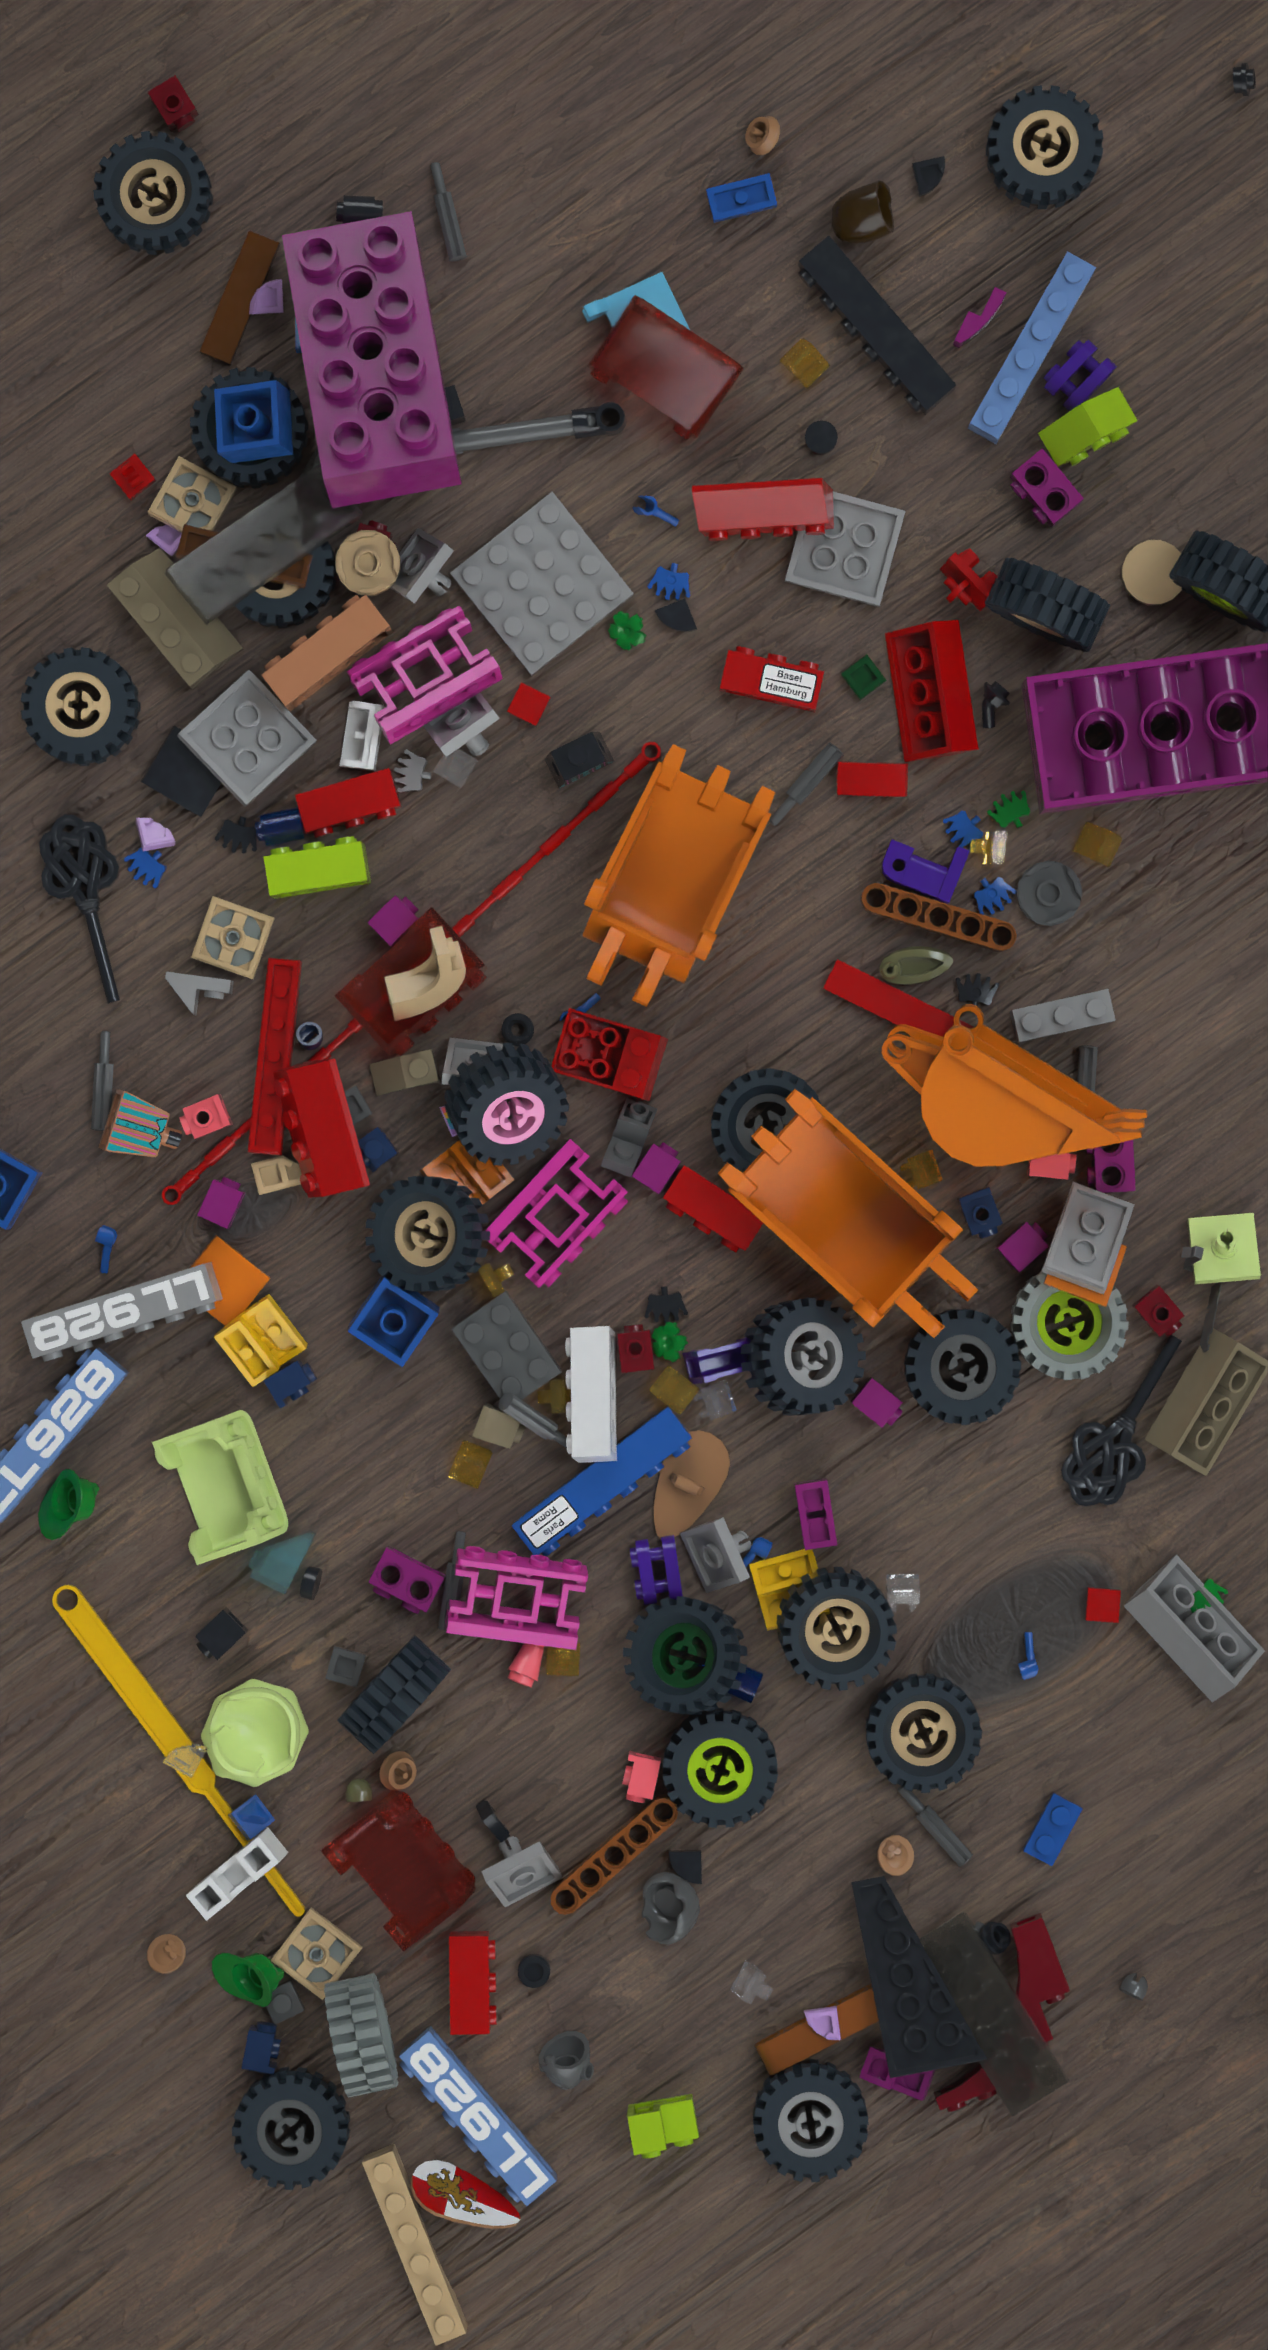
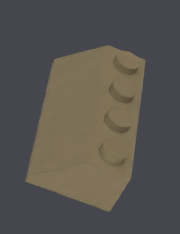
M161 548L131 564L107 584L113 594L193 690L243 650V647L203 599L192 600V585Z
M1214 1328L1209 1336V1350L1203 1352L1201 1346H1199L1144 1439L1205 1476L1209 1473L1268 1373V1360Z

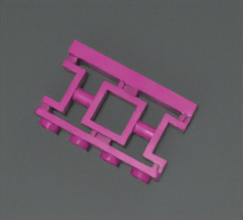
M460 606L442 611L432 622L425 626H416L408 633V636L397 642L387 643L380 649V652L370 658L358 660L347 671L352 685L360 696L375 689L386 707L375 713L374 717L390 745L503 679L500 667L494 657H491L488 649L472 656L462 641L461 637L473 630L470 621L465 617L464 611ZM449 634L455 647L440 655L433 643ZM431 655L442 675L415 689L405 670ZM463 657L470 670L454 678L448 665ZM393 667L399 679L383 687L377 675ZM407 690L414 702L398 711L391 699Z
M572 1139L568 1140L485 1230L490 1231V1240L487 1241L500 1253L513 1241L535 1262L525 1276L538 1288L543 1284L549 1288L562 1274L558 1270L560 1265L565 1260L572 1263L584 1250L580 1244L585 1238L590 1236L594 1239L604 1229L606 1225L602 1220L611 1211L616 1215L628 1203V1200L624 1198L628 1191L615 1179L602 1190L579 1169L590 1156ZM574 1155L578 1160L570 1167V1170L581 1181L569 1194L557 1183L546 1192L543 1188ZM590 1189L602 1200L613 1191L616 1196L585 1228L581 1223L590 1214L578 1202ZM556 1193L580 1214L559 1238L535 1217ZM528 1204L534 1207L525 1218L537 1229L525 1242L512 1231L504 1240L498 1237ZM547 1237L559 1248L567 1239L571 1241L572 1244L542 1276L539 1275L537 1271L544 1265L545 1261L534 1250Z
M476 1546L457 1549V1560L454 1568L455 1575L470 1578L466 1602L449 1599V1608L447 1609L445 1620L446 1633L576 1650L577 1632L580 1625L579 1616L565 1615L569 1590L585 1592L586 1582L588 1580L586 1565H582L580 1561L574 1559H564L563 1562L551 1561L543 1555H531L530 1558L521 1557L507 1550H501L498 1553L485 1552L484 1549ZM478 1568L497 1570L495 1586L477 1584ZM543 1577L562 1579L559 1595L542 1593ZM504 1582L534 1586L530 1610L500 1606ZM475 1597L492 1599L491 1615L472 1613ZM540 1606L557 1608L556 1624L537 1621Z

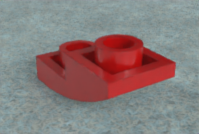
M838 762L837 795L907 796L908 763Z

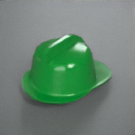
M63 1470L41 1502L38 1513L41 1533L47 1539L56 1540L61 1538L73 1523L89 1518L95 1507V1497L99 1491L98 1484L78 1477L74 1470Z
M220 1953L212 1960L214 1977L225 1991L261 2007L270 2004L272 1993L276 1990L279 1981L284 1977V1971L275 1966L268 1957L261 1953H254L243 1958L230 1953Z

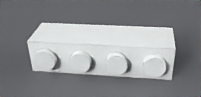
M610 1326L570 1328V1337L566 1338L565 1342L566 1355L571 1357V1370H566L567 1389H571V1402L566 1404L567 1421L571 1422V1434H567L566 1438L567 1452L572 1454V1458L578 1463L617 1461L615 1332Z

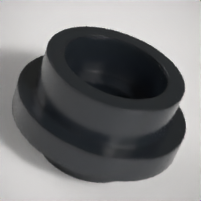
M1242 63L1241 67L1233 68L1235 94L1242 93L1243 96H1249L1250 89H1255L1256 87L1255 70L1249 69L1248 63Z
M511 1014L503 1021L501 1027L502 1036L508 1043H512L514 1046L526 1044L533 1037L534 1025L531 1019L524 1014ZM519 1023L523 1025L524 1032L522 1035H513L512 1026Z
M989 1922L982 1926L980 1939L983 1947L989 1953L997 1955L1007 1949L1011 1942V1934L1004 1924Z

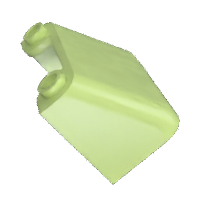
M239 1410L152 1442L157 1462L167 1470L177 1468L199 1529L191 1533L188 1543L189 1551L194 1556L196 1565L261 1544L287 1531L288 1518L255 1426L247 1412Z

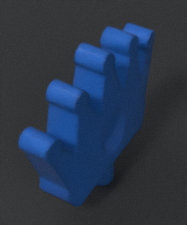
M672 563L670 571L660 566L647 587L652 589V586L657 583V596L666 588L665 600L670 599V595L675 589L677 601L680 600V595L684 588L686 597L689 598V574L687 572L677 573L678 564Z
M960 811L954 816L943 819V823L953 822L949 829H946L945 832L947 834L957 830L950 841L954 843L956 840L964 837L959 847L963 848L971 843L969 851L972 853L979 839L984 835V832L975 826L981 819L976 815L970 821L966 811Z
M141 847L137 852L124 858L126 862L130 861V859H135L131 867L128 868V871L131 872L139 867L137 874L134 876L135 880L146 874L143 885H148V882L155 878L153 888L158 887L163 873L167 869L166 865L157 861L162 855L159 850L151 855L149 851L143 852Z
M997 877L991 885L984 878L980 882L985 889L974 892L979 914L984 915L983 905L990 911L991 915L995 913L993 904L1000 911H1003L1004 906L1000 898L1006 900L1009 904L1012 900L1009 898L1007 891H1011L1012 894H1016L1017 891L1004 882L1001 877Z

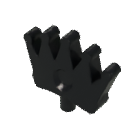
M240 816L238 824L230 819L225 820L223 827L214 838L218 841L224 835L223 848H226L232 840V853L237 851L240 843L242 844L243 854L247 852L250 843L253 846L252 851H257V828L244 826L246 817Z
M980 973L976 974L973 985L970 980V974L966 975L964 986L960 982L961 979L959 977L956 978L959 1001H972L971 1004L978 1006V1002L989 1006L999 987V983H995V987L990 990V977H987L985 983L981 985Z
M662 1286L661 1295L649 1294L644 1316L649 1318V1313L653 1310L654 1321L658 1322L662 1311L665 1319L664 1322L667 1323L669 1322L670 1311L674 1315L675 1321L679 1320V1308L683 1311L684 1315H688V1311L679 1291L668 1294L667 1286Z

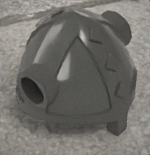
M566 2031L556 2035L546 2043L539 2054L540 2071L544 2072L551 2082L562 2090L573 2089L583 2080L588 2081L593 2076L594 2067L590 2063L589 2041L580 2032Z

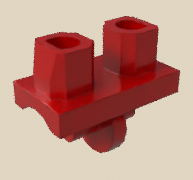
M970 548L960 554L955 552L940 568V571L947 577L943 583L952 591L946 597L949 603L958 597L965 606L971 602L981 611L986 607L985 601L997 575L994 572L988 571L980 578L972 570L980 560Z

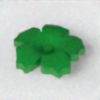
M622 611L613 616L614 622L610 624L608 632L610 638L617 639L616 644L623 650H630L632 645L637 646L645 642L647 635L639 631L643 628L642 617L635 614L630 618L628 613Z
M667 1322L665 1327L659 1326L654 1329L652 1338L657 1342H654L652 1345L654 1354L658 1358L664 1357L665 1360L676 1362L677 1359H680L678 1351H683L684 1346L688 1344L685 1335H678L680 1329L677 1327L676 1322Z

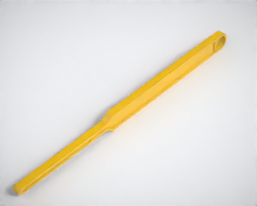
M69 1584L59 1587L52 1597V1603L56 1611L191 1792L205 1795L243 1847L247 1845L251 1840H246L228 1816L233 1812V1809L215 1787L216 1775L213 1768L82 1592L76 1586ZM70 1589L76 1593L78 1603L75 1608L65 1610L59 1606L57 1597L62 1590ZM274 1866L264 1874L291 1912L297 1917L302 1916L305 1912V1906Z

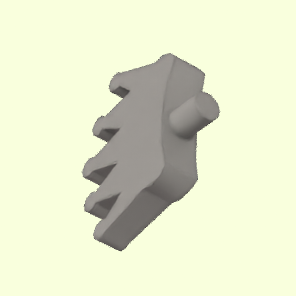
M406 749L404 753L409 755L411 759L399 758L398 762L403 763L407 767L394 768L396 773L405 776L394 779L396 783L406 785L402 789L398 788L397 791L399 793L414 790L421 791L423 789L422 778L431 779V773L424 772L428 761Z

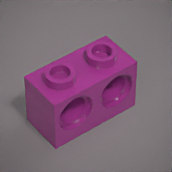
M1043 448L1010 476L1013 481L1010 486L1021 500L1026 497L1034 506L1031 512L1042 525L1047 522L1051 528L1084 500ZM1029 470H1037L1042 474L1043 482L1037 486L1030 485L1025 479V473ZM1050 495H1058L1062 498L1064 507L1059 511H1052L1046 505V498Z
M1133 1140L1118 1143L1117 1148L1111 1153L1105 1152L1101 1147L1086 1149V1154H1092V1167H1087L1088 1187H1094V1190L1102 1193L1136 1191ZM1109 1166L1115 1167L1119 1172L1118 1182L1111 1186L1105 1184L1102 1179L1103 1170Z
M827 1478L794 1483L805 1550L838 1545Z
M388 1545L368 1583L374 1585L372 1591L387 1599H390L391 1595L403 1600L401 1606L419 1614L420 1610L427 1613L446 1575ZM392 1565L398 1568L400 1571L399 1581L395 1583L385 1581L382 1575L384 1567ZM420 1580L428 1584L429 1594L426 1597L418 1598L414 1596L411 1586L415 1581Z

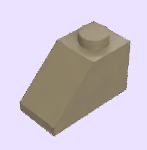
M432 1049L369 1064L376 1096L440 1082L436 1059Z
M486 1403L483 1406L472 1437L510 1449L513 1442L520 1443L526 1426L500 1410L499 1407Z

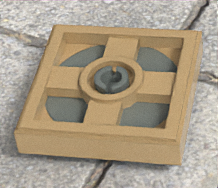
M178 456L149 508L148 515L181 533L184 524L214 531L236 492L237 486Z
M212 896L191 958L254 980L275 918Z
M310 1908L271 1961L323 2000L325 1998V1984L338 1981L363 1946L313 1908Z

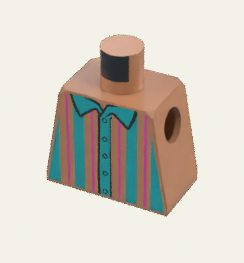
M116 1089L98 1148L114 1153L157 1157L161 1145L172 1149L178 1148L182 1131L167 1127L170 1113L129 1092Z

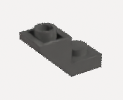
M627 1097L601 1167L630 1178L632 1177L657 1108Z

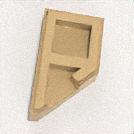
M284 1155L251 1163L259 1195L301 1185L299 1164Z

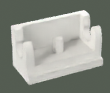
M351 701L348 707L339 766L375 772L382 729L377 724L374 714L385 707L381 704Z

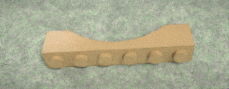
M395 2143L365 2155L362 2162L435 2345L437 2346L466 2334L467 2321L432 2246Z

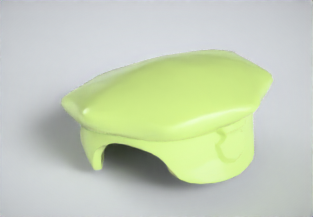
M250 1679L215 1698L206 1724L201 1732V1740L208 1753L215 1775L252 1787H258L294 1768L309 1729L297 1697L292 1690L257 1679Z

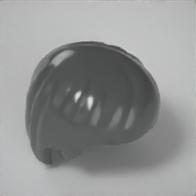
M659 1872L651 1876L644 1884L642 1918H646L649 1923V1930L646 1931L647 1937L665 1945L682 1940L695 1926L700 1913L699 1898L695 1889L687 1881L668 1872Z

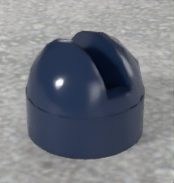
M305 1022L298 1027L296 1032L298 1044L305 1050L319 1048L323 1041L321 1027L314 1022ZM315 1033L317 1034V1036L312 1041L306 1043L313 1037Z

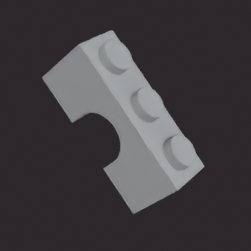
M1109 989L1010 1011L1017 1043L1116 1021Z

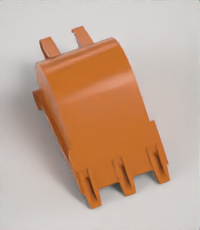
M675 744L671 746L664 760L658 762L601 878L595 879L584 903L585 906L593 910L583 932V937L601 945L586 979L602 986L618 953L636 961L647 968L632 1001L645 1007L648 1006L662 975L685 984L696 959L706 960L717 937V934H715L717 927L771 816L769 810L775 795V791L762 786L750 804L724 792L731 771L720 765H717L707 783L680 771L686 749Z
M965 1004L961 1006L954 1016V1025L946 1032L944 1037L906 1024H899L890 1030L887 1039L883 1043V1058L921 1095L922 1118L932 1139L952 1158L973 1166H1005L1050 1155H1061L1142 1138V1130L1139 1129L1145 1127V1121L1142 1119L1147 1118V1110L1120 1109L984 1025V1014L976 1005ZM971 1011L977 1015L978 1024L974 1028H967L961 1025L960 1015L963 1012ZM899 1031H904L908 1033L910 1037L895 1033ZM893 1041L903 1042L906 1048H898ZM888 1048L897 1058L892 1057L889 1054Z
M794 1089L785 1099L796 1113L792 1120L777 1136L761 1125L751 1136L763 1150L744 1172H741L727 1162L718 1172L719 1176L728 1185L729 1188L727 1190L854 1305L852 1309L874 1328L896 1304L931 1337L935 1338L945 1326L907 1291L930 1268L964 1300L968 1302L978 1289L941 1255L963 1229L943 1210L940 1212L936 1210L813 1097L809 1099Z

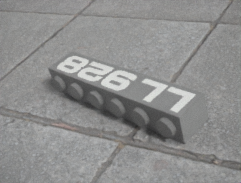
M208 1262L21 1321L32 1359L42 1356L44 1362L62 1357L61 1350L72 1346L74 1352L93 1347L92 1340L101 1337L104 1338L105 1343L123 1338L122 1331L134 1327L135 1333L155 1328L153 1321L165 1318L167 1324L185 1318L183 1312L193 1308L196 1309L197 1314L215 1309L214 1302L222 1300L223 1297L212 1262Z

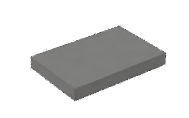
M1072 1182L1041 1272L1104 1295L1135 1204Z

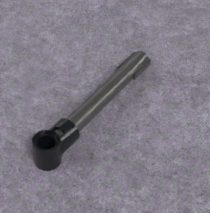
M607 402L601 406L571 410L572 414L466 430L454 428L452 431L456 454L460 455L463 454V451L575 435L576 439L600 435L614 436L624 430L626 417L623 409L618 404ZM614 411L620 415L617 425L607 427L602 423V417L606 412Z

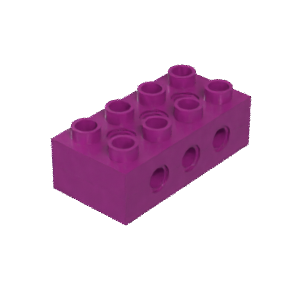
M412 211L282 235L322 475L332 508L462 485L420 245ZM360 292L369 293L364 298H352L355 294ZM371 352H378V353H380V354H379L376 358H374V359H371V360H364V359H362V357H363L365 354H367V353H371ZM387 412L391 414L382 421L372 420L379 413Z
M1268 643L1026 677L1021 684L1039 814L1268 782ZM1230 707L1239 714L1241 722L1237 731H1226L1218 725L1216 714L1219 708ZM1164 716L1174 723L1175 736L1172 740L1162 741L1152 734L1150 727L1153 718ZM1098 725L1108 731L1110 745L1107 749L1095 750L1086 743L1085 731L1088 727Z

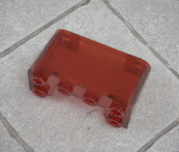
M433 907L408 928L409 932L362 975H356L335 995L390 1056L396 1053L400 1056L404 1055L414 1046L415 1043L412 1039L420 1031L426 1034L438 1024L439 1020L436 1017L444 1009L451 1012L463 1001L460 995L468 987L475 990L487 979L484 972L488 967ZM442 926L446 938L452 937L453 942H459L466 967L464 981L459 989L439 1006L422 1014L395 1021L384 977L406 972L423 964L432 953L429 929Z
M390 1791L320 1850L340 1875H343L353 1865L391 1911L393 1916L385 1923L383 1928L403 1952L459 1910L476 1889L474 1874L455 1857L452 1847L441 1840L434 1831L432 1823L418 1812L413 1806L410 1796L403 1791ZM334 1850L340 1854L343 1862L335 1855ZM396 1926L403 1931L405 1937L399 1933Z

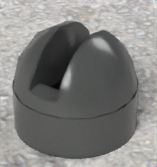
M1137 1973L1127 1975L1122 1981L1119 1990L1135 1999L1143 2001L1148 1989L1147 1980L1142 1976L1139 1982H1136Z

